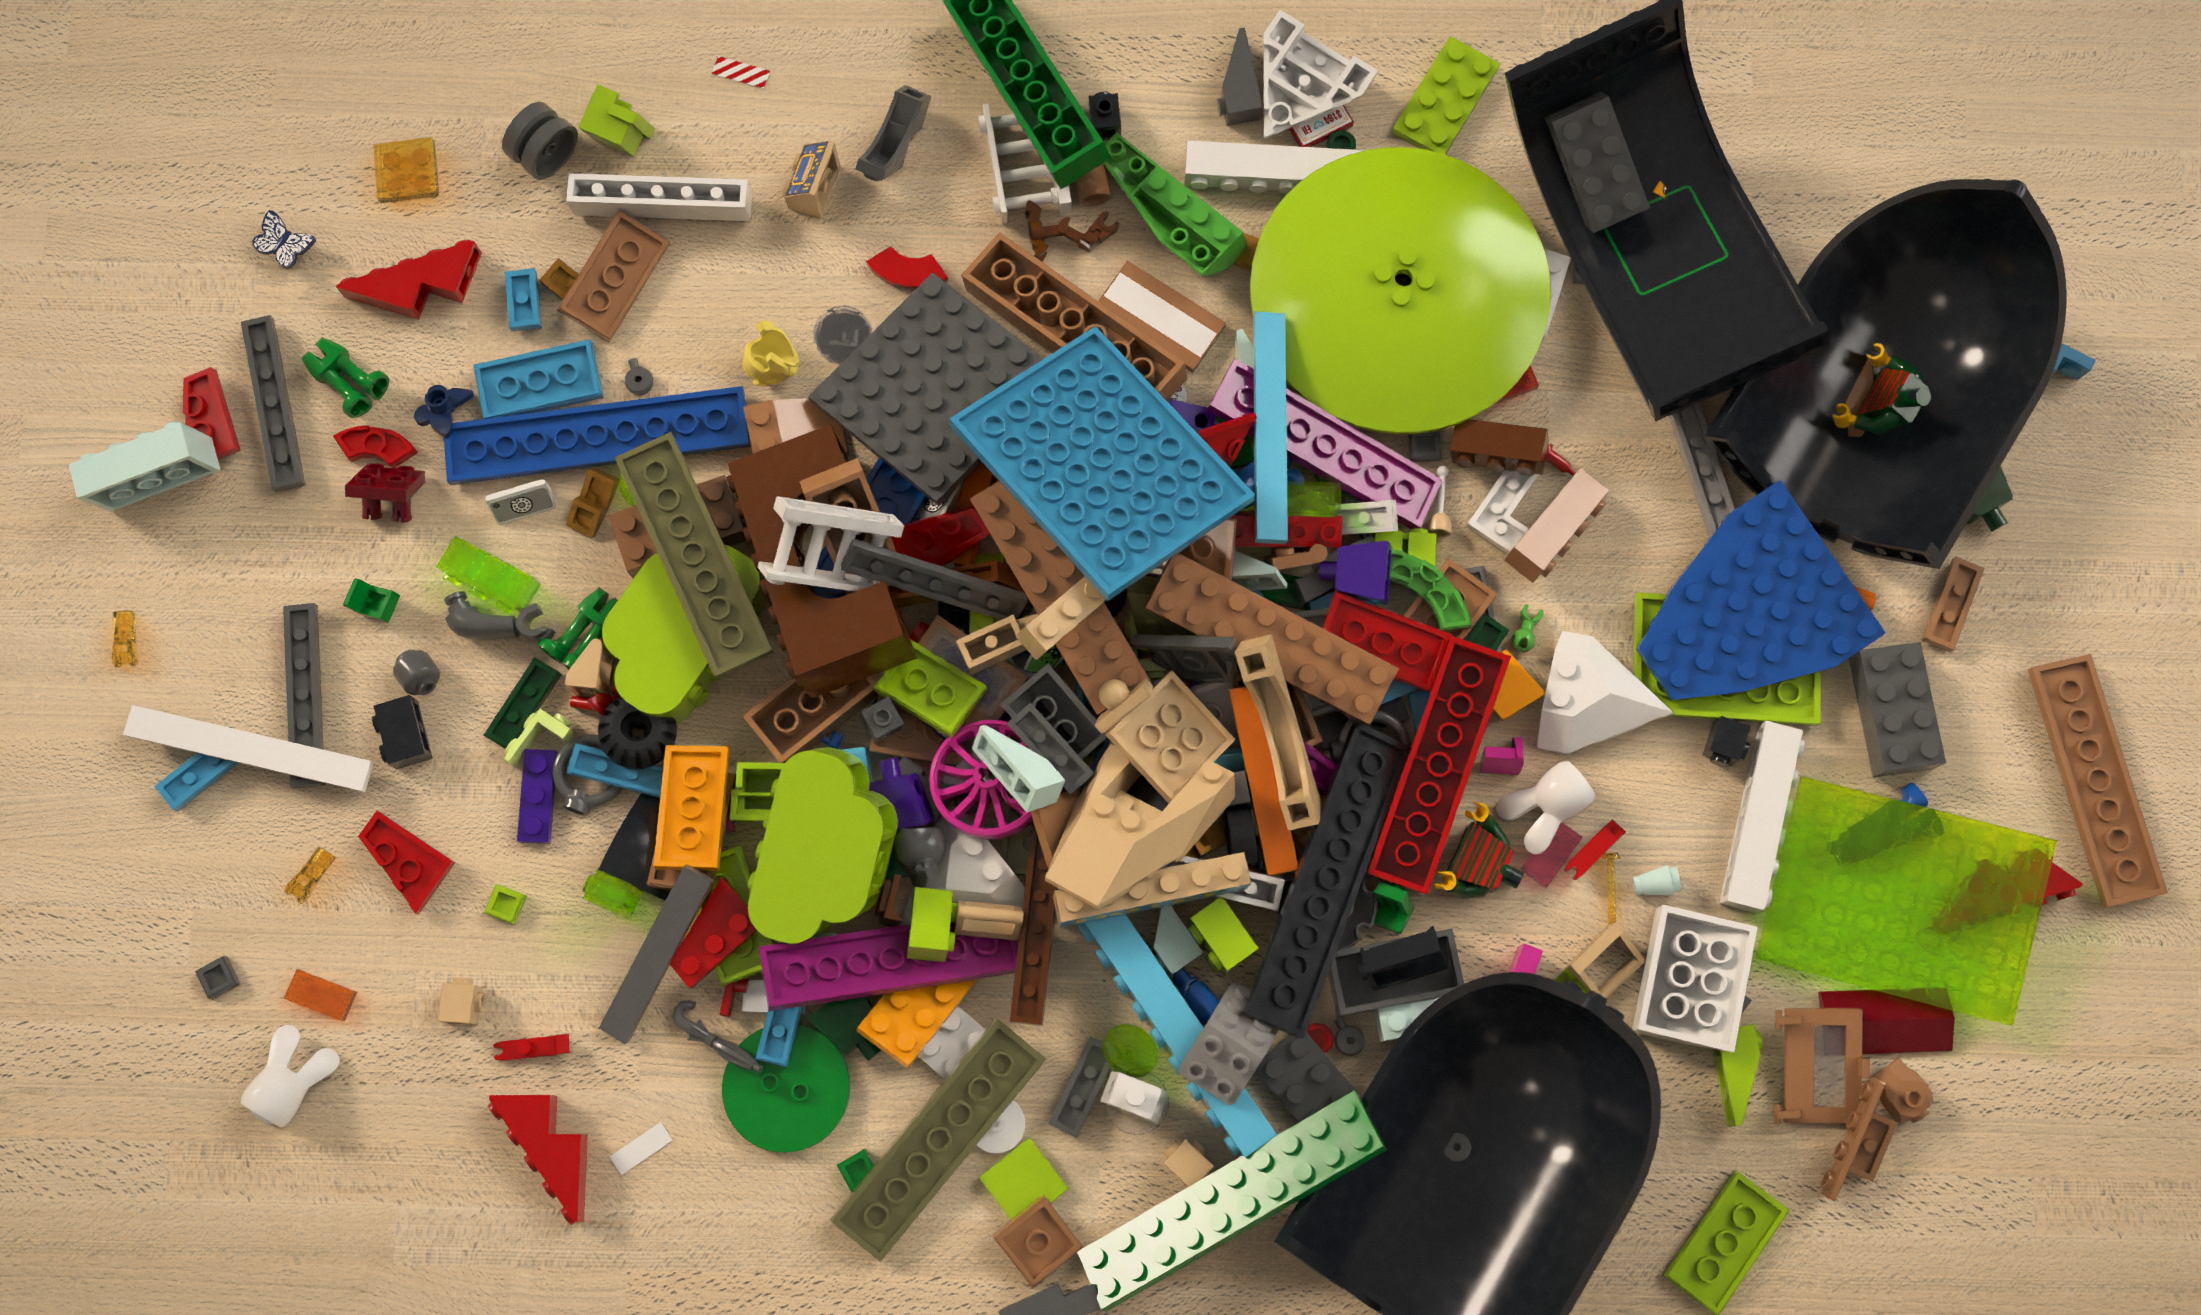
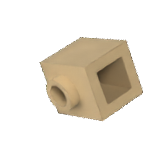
M454 977L453 983H442L438 1021L478 1025L479 1012H482L485 1006V994L482 993V987L472 985L473 979Z
M1184 1139L1181 1144L1175 1140L1163 1153L1167 1157L1163 1164L1187 1187L1203 1179L1214 1167L1204 1157L1208 1151L1195 1139L1191 1143Z

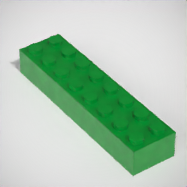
M942 0L953 21L1060 190L1111 159L1100 135L1012 0Z

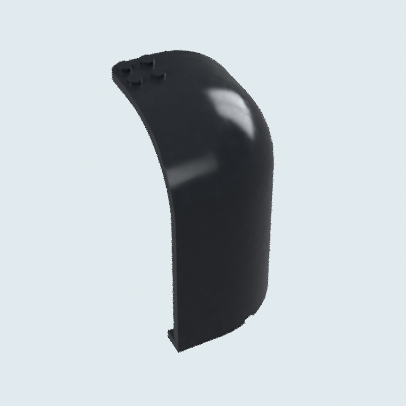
M1953 179L1907 190L1885 200L1860 215L1841 230L1817 255L1798 286L1818 321L1824 320L1828 327L1829 346L1734 387L1704 435L1735 475L1754 494L1758 495L1781 480L1820 537L1833 543L1837 539H1841L1853 544L1852 550L1873 557L1935 569L1941 568L2046 389L2063 339L2067 289L2060 247L2049 222L2027 189V186L2016 179ZM1878 343L1884 347L1889 357L1896 356L1913 365L1921 373L1923 383L1929 387L1931 400L1928 405L1921 406L1913 422L1909 425L1894 428L1882 435L1865 431L1862 436L1849 437L1848 427H1837L1832 415L1841 416L1837 412L1836 406L1838 404H1846V400L1868 360L1866 354H1870L1873 357L1880 354L1873 347V344ZM1872 365L1873 382L1876 380L1881 369H1886V365L1881 367Z
M1505 972L1477 978L1449 991L1427 1007L1407 1027L1389 1052L1361 1098L1387 1150L1299 1200L1274 1242L1381 1315H1569L1642 1189L1654 1157L1661 1120V1092L1656 1067L1648 1048L1637 1033L1623 1021L1625 1016L1618 1010L1606 1006L1608 1001L1606 998L1592 990H1589L1588 994H1586L1579 986L1568 980H1565L1562 984L1537 974ZM1454 1133L1464 1134L1471 1143V1153L1462 1162H1453L1444 1153ZM1455 1143L1453 1149L1459 1151L1461 1149L1460 1144Z

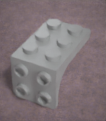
M1234 981L1230 984L1179 1067L1181 1075L1228 1105L1236 1102L1263 1060L1278 1032V1029L1243 1014L1251 989Z

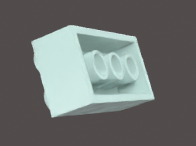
M181 422L168 423L164 425L163 429L153 433H141L134 440L126 443L112 444L108 447V450L83 455L80 457V460L69 464L77 498L111 512L221 471L212 437Z

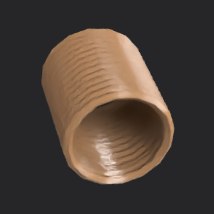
M1101 164L1075 181L1079 201L1083 206H1097L1107 202L1111 197L1104 164Z

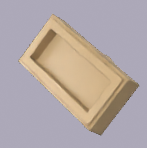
M1146 678L1129 691L1127 685L1121 680L1111 679L1104 682L1098 694L1101 704L1107 710L1098 717L1095 727L1101 734L1106 733L1150 697L1153 685Z

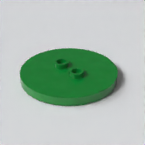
M801 1024L798 1025L788 1067L756 1060L758 1064L763 1066L762 1071L757 1073L754 1070L750 1071L730 1062L727 1063L722 1080V1099L726 1114L737 1132L757 1147L782 1153L808 1149L829 1136L845 1114L850 1098V1076L847 1064L836 1045L824 1034L813 1028ZM763 1028L752 1033L739 1044L754 1059L756 1058Z

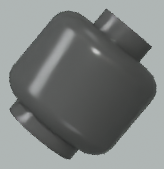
M407 650L397 657L393 667V675L407 694L426 695L435 689L440 679V670L427 652Z

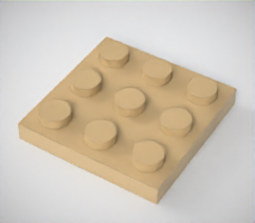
M1172 670L1153 687L1152 693L1147 700L1105 734L1168 803L1176 797L1207 760L1214 762L1236 740Z

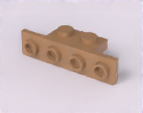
M1873 1076L1870 1077L1869 1082H1864L1860 1089L1859 1099L1861 1101L1856 1111H1852L1846 1123L1847 1134L1844 1141L1840 1140L1834 1150L1833 1157L1835 1162L1832 1169L1825 1172L1821 1181V1188H1823L1821 1194L1832 1201H1836L1848 1171L1869 1181H1874L1898 1125V1122L1874 1112L1886 1083Z

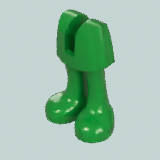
M323 337L315 343L325 355L323 359L314 356L310 351L301 358L309 373L319 383L330 384L343 396L345 400L342 409L350 418H358L367 413L372 408V402L349 385L338 374L340 371L359 384L374 400H380L389 386V377L383 371L377 370L370 374L365 373L349 359L350 354L347 349Z
M598 587L577 606L579 613L561 637L557 640L543 638L537 646L569 670L593 639H600L602 637L605 618L618 600L616 598L611 599L603 608L609 593ZM592 623V627L578 648L573 653L568 654L579 636Z

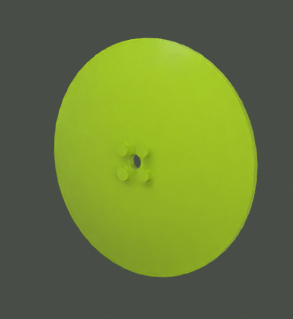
M1384 147L1346 155L1324 165L1300 181L1282 199L1267 221L1256 247L1251 271L1250 299L1253 316L1255 311L1285 313L1286 383L1298 395L1356 428L1388 434H1420L1449 428L1474 418L1497 403L1518 383L1533 361L1545 334L1550 313L1551 285L1547 258L1532 222L1510 193L1494 179L1468 163L1443 153L1409 147ZM1398 274H1407L1411 278L1412 283L1408 286H1400L1396 283L1395 277Z

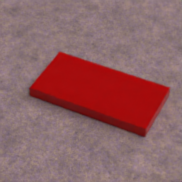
M1338 591L1334 592L1321 627L1399 668L1393 680L1428 693L1432 691L1446 648L1452 636L1450 633Z

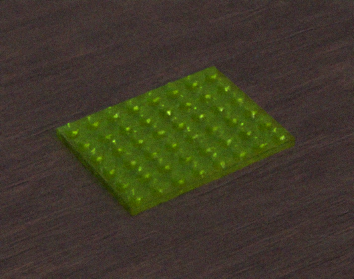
M1800 776L1779 860V868L1772 888L1773 896L1767 909L1755 959L2013 1026L2057 840Z

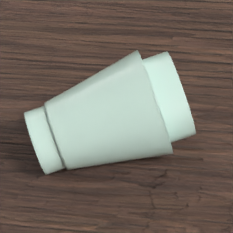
M1665 865L1633 877L1636 895H1674V892L1681 891V882L1676 866L1669 867Z

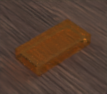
M296 969L284 999L345 1022L357 991Z

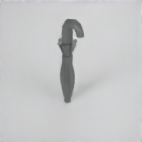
M691 1000L681 1001L674 1008L672 1018L677 1027L689 1034L688 1041L704 1042L707 1046L713 1047L725 1061L750 1071L754 1070L757 1073L762 1071L763 1066L758 1064L742 1047L734 1042L718 1038L713 1033H709L701 1020L694 1023L683 1015L685 1009L693 1010L696 1002Z

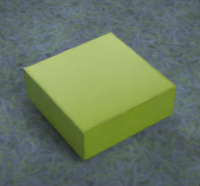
M496 884L484 914L515 925L527 895Z

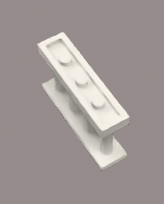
M983 104V115L978 116L981 134L986 133L993 169L997 193L996 197H992L994 214H1000L1002 224H1008L1007 210L1026 207L1028 200L1037 205L1052 203L1053 206L1058 205L1060 215L1071 214L1072 201L1069 185L1060 190L1055 180V188H1050L1049 192L1005 198L1002 183L1047 176L1048 179L1053 177L1045 164L1000 171L998 156L1033 151L1035 149L1029 139L995 144L993 129L1017 126L1019 123L1013 114L991 117L989 104Z
M776 496L774 510L785 523L774 563L759 561L758 568L767 581L777 585H784L785 582L856 592L880 582L854 574H846L845 571L841 570V562L852 539H855L856 535H859L860 532L871 533L873 535L871 544L883 548L884 541L889 539V536L901 538L904 525L894 514ZM801 523L812 524L814 530L804 567L787 565L797 526H800ZM831 527L840 528L844 531L833 572L816 569L826 532Z

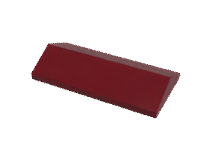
M1946 987L1818 992L1820 1008H1860L1863 1010L1862 1054L1953 1051L1955 1017ZM1821 1025L1824 1056L1845 1055V1025Z

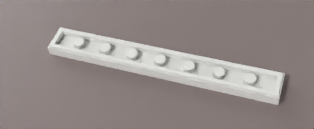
M135 705L131 707L123 735L364 793L374 762Z

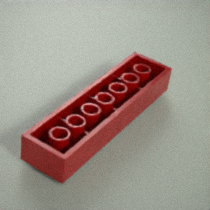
M1454 636L1450 637L1372 857L1368 874L1422 894H1428L1510 662V655Z

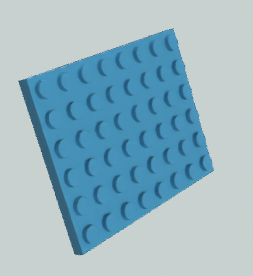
M1096 326L949 418V426L1107 601L1245 508L1255 498L1253 491Z

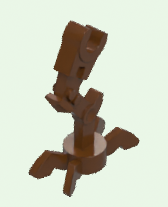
M1028 200L1026 203L1025 217L1028 219L1030 243L1035 252L1034 256L1042 262L1048 253L1047 249L1049 247L1044 242V238L1064 236L1077 243L1080 249L1090 252L1091 245L1097 242L1101 244L1114 235L1120 224L1117 221L1112 226H1106L1104 221L1108 218L1109 213L1104 211L1086 233H1081L1068 226L1070 222L1069 217L1062 219L1058 225L1043 227L1041 220H1039L1042 209L1031 200Z

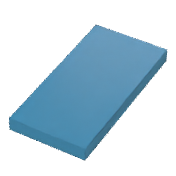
M591 339L473 365L483 419L541 412L604 398L594 345Z

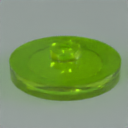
M1117 1025L1107 1033L1103 1040L1104 1057L1108 1064L1117 1072L1133 1078H1140L1148 1075L1157 1064L1158 1049L1154 1040L1146 1031L1135 1025Z

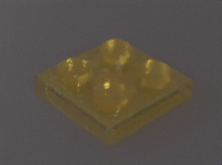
M432 137L373 144L377 199L380 203L439 196L436 148Z

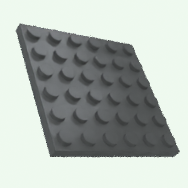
M932 272L808 397L811 403L936 505L940 506L982 463L949 426V418L1044 358Z

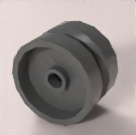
M538 101L522 109L511 121L502 139V150L515 163L521 164L524 170L531 176L542 180L552 176L567 162L577 144L578 131L566 119L558 117L556 111L546 103Z

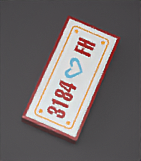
M1342 105L1293 126L1289 130L1299 147H1312L1327 140L1332 133L1338 130L1345 131L1353 127L1354 121L1345 106Z

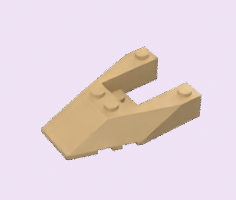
M1110 742L1093 771L1094 774L1089 778L1076 800L1046 873L1045 881L1095 909H1101L1132 890V885L1143 878L1150 879L1159 874V869L1172 861L1177 863L1182 860L1234 800L1235 773L1207 760L1163 811H1160L1126 793L1142 774Z

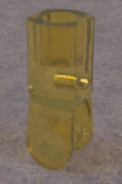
M129 610L115 611L112 613V663L115 668H119L122 664L130 663L131 666H136L138 664L135 612ZM122 645H127V651L122 652Z
M317 846L302 868L287 884L284 892L287 895L293 894L297 897V901L303 904L308 900L320 879L336 859V856ZM307 877L310 881L304 887L300 883Z

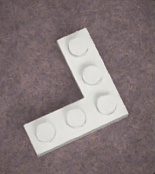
M1504 470L1466 527L1509 554L1529 530V528L1510 517V515L1539 474L1524 476L1516 471Z

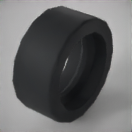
M1249 807L1225 809L1224 825L1225 836L1228 842V855L1244 852L1247 867L1256 866L1257 848L1251 809Z

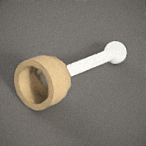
M1440 466L1437 469V474L1442 479V483L1438 492L1437 513L1428 520L1427 530L1429 533H1436L1437 538H1444L1451 535V520L1447 515L1443 514L1445 478L1449 474V469L1446 466Z

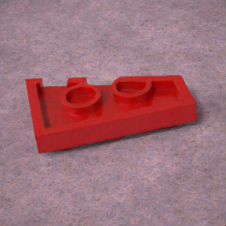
M209 367L183 379L182 412L186 415L185 425L212 437L218 460L240 452L241 449L217 370Z
M970 506L904 524L901 538L890 537L896 552L942 566L990 535V532L975 507Z
M377 810L358 835L379 866L384 869L393 881L392 883L397 890L402 893L411 909L418 915L456 863Z
M721 877L669 964L688 988L691 989L757 932L749 918L748 905L724 877Z

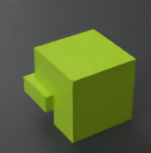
M597 84L578 128L593 140L635 157L643 136L651 139L655 128L640 114L632 111L630 103L618 99L620 96L618 92Z
M737 762V789H731V822H763L767 810H771L774 797H771V788L776 778L779 779L781 769L785 763Z

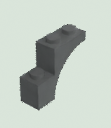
M906 85L896 90L878 134L867 151L858 158L855 169L863 172L864 176L870 180L883 181L902 168L911 137L922 129L932 96Z

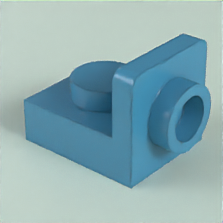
M2062 344L2053 373L2058 368L2063 375L2080 379L2091 371L2096 360Z

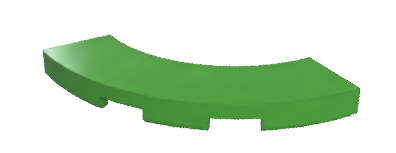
M1392 549L1390 582L1401 584L1418 594L1432 610L1439 630L1447 632L1470 629L1472 625L1467 607L1458 590L1453 587L1444 574L1426 560H1421L1401 550Z

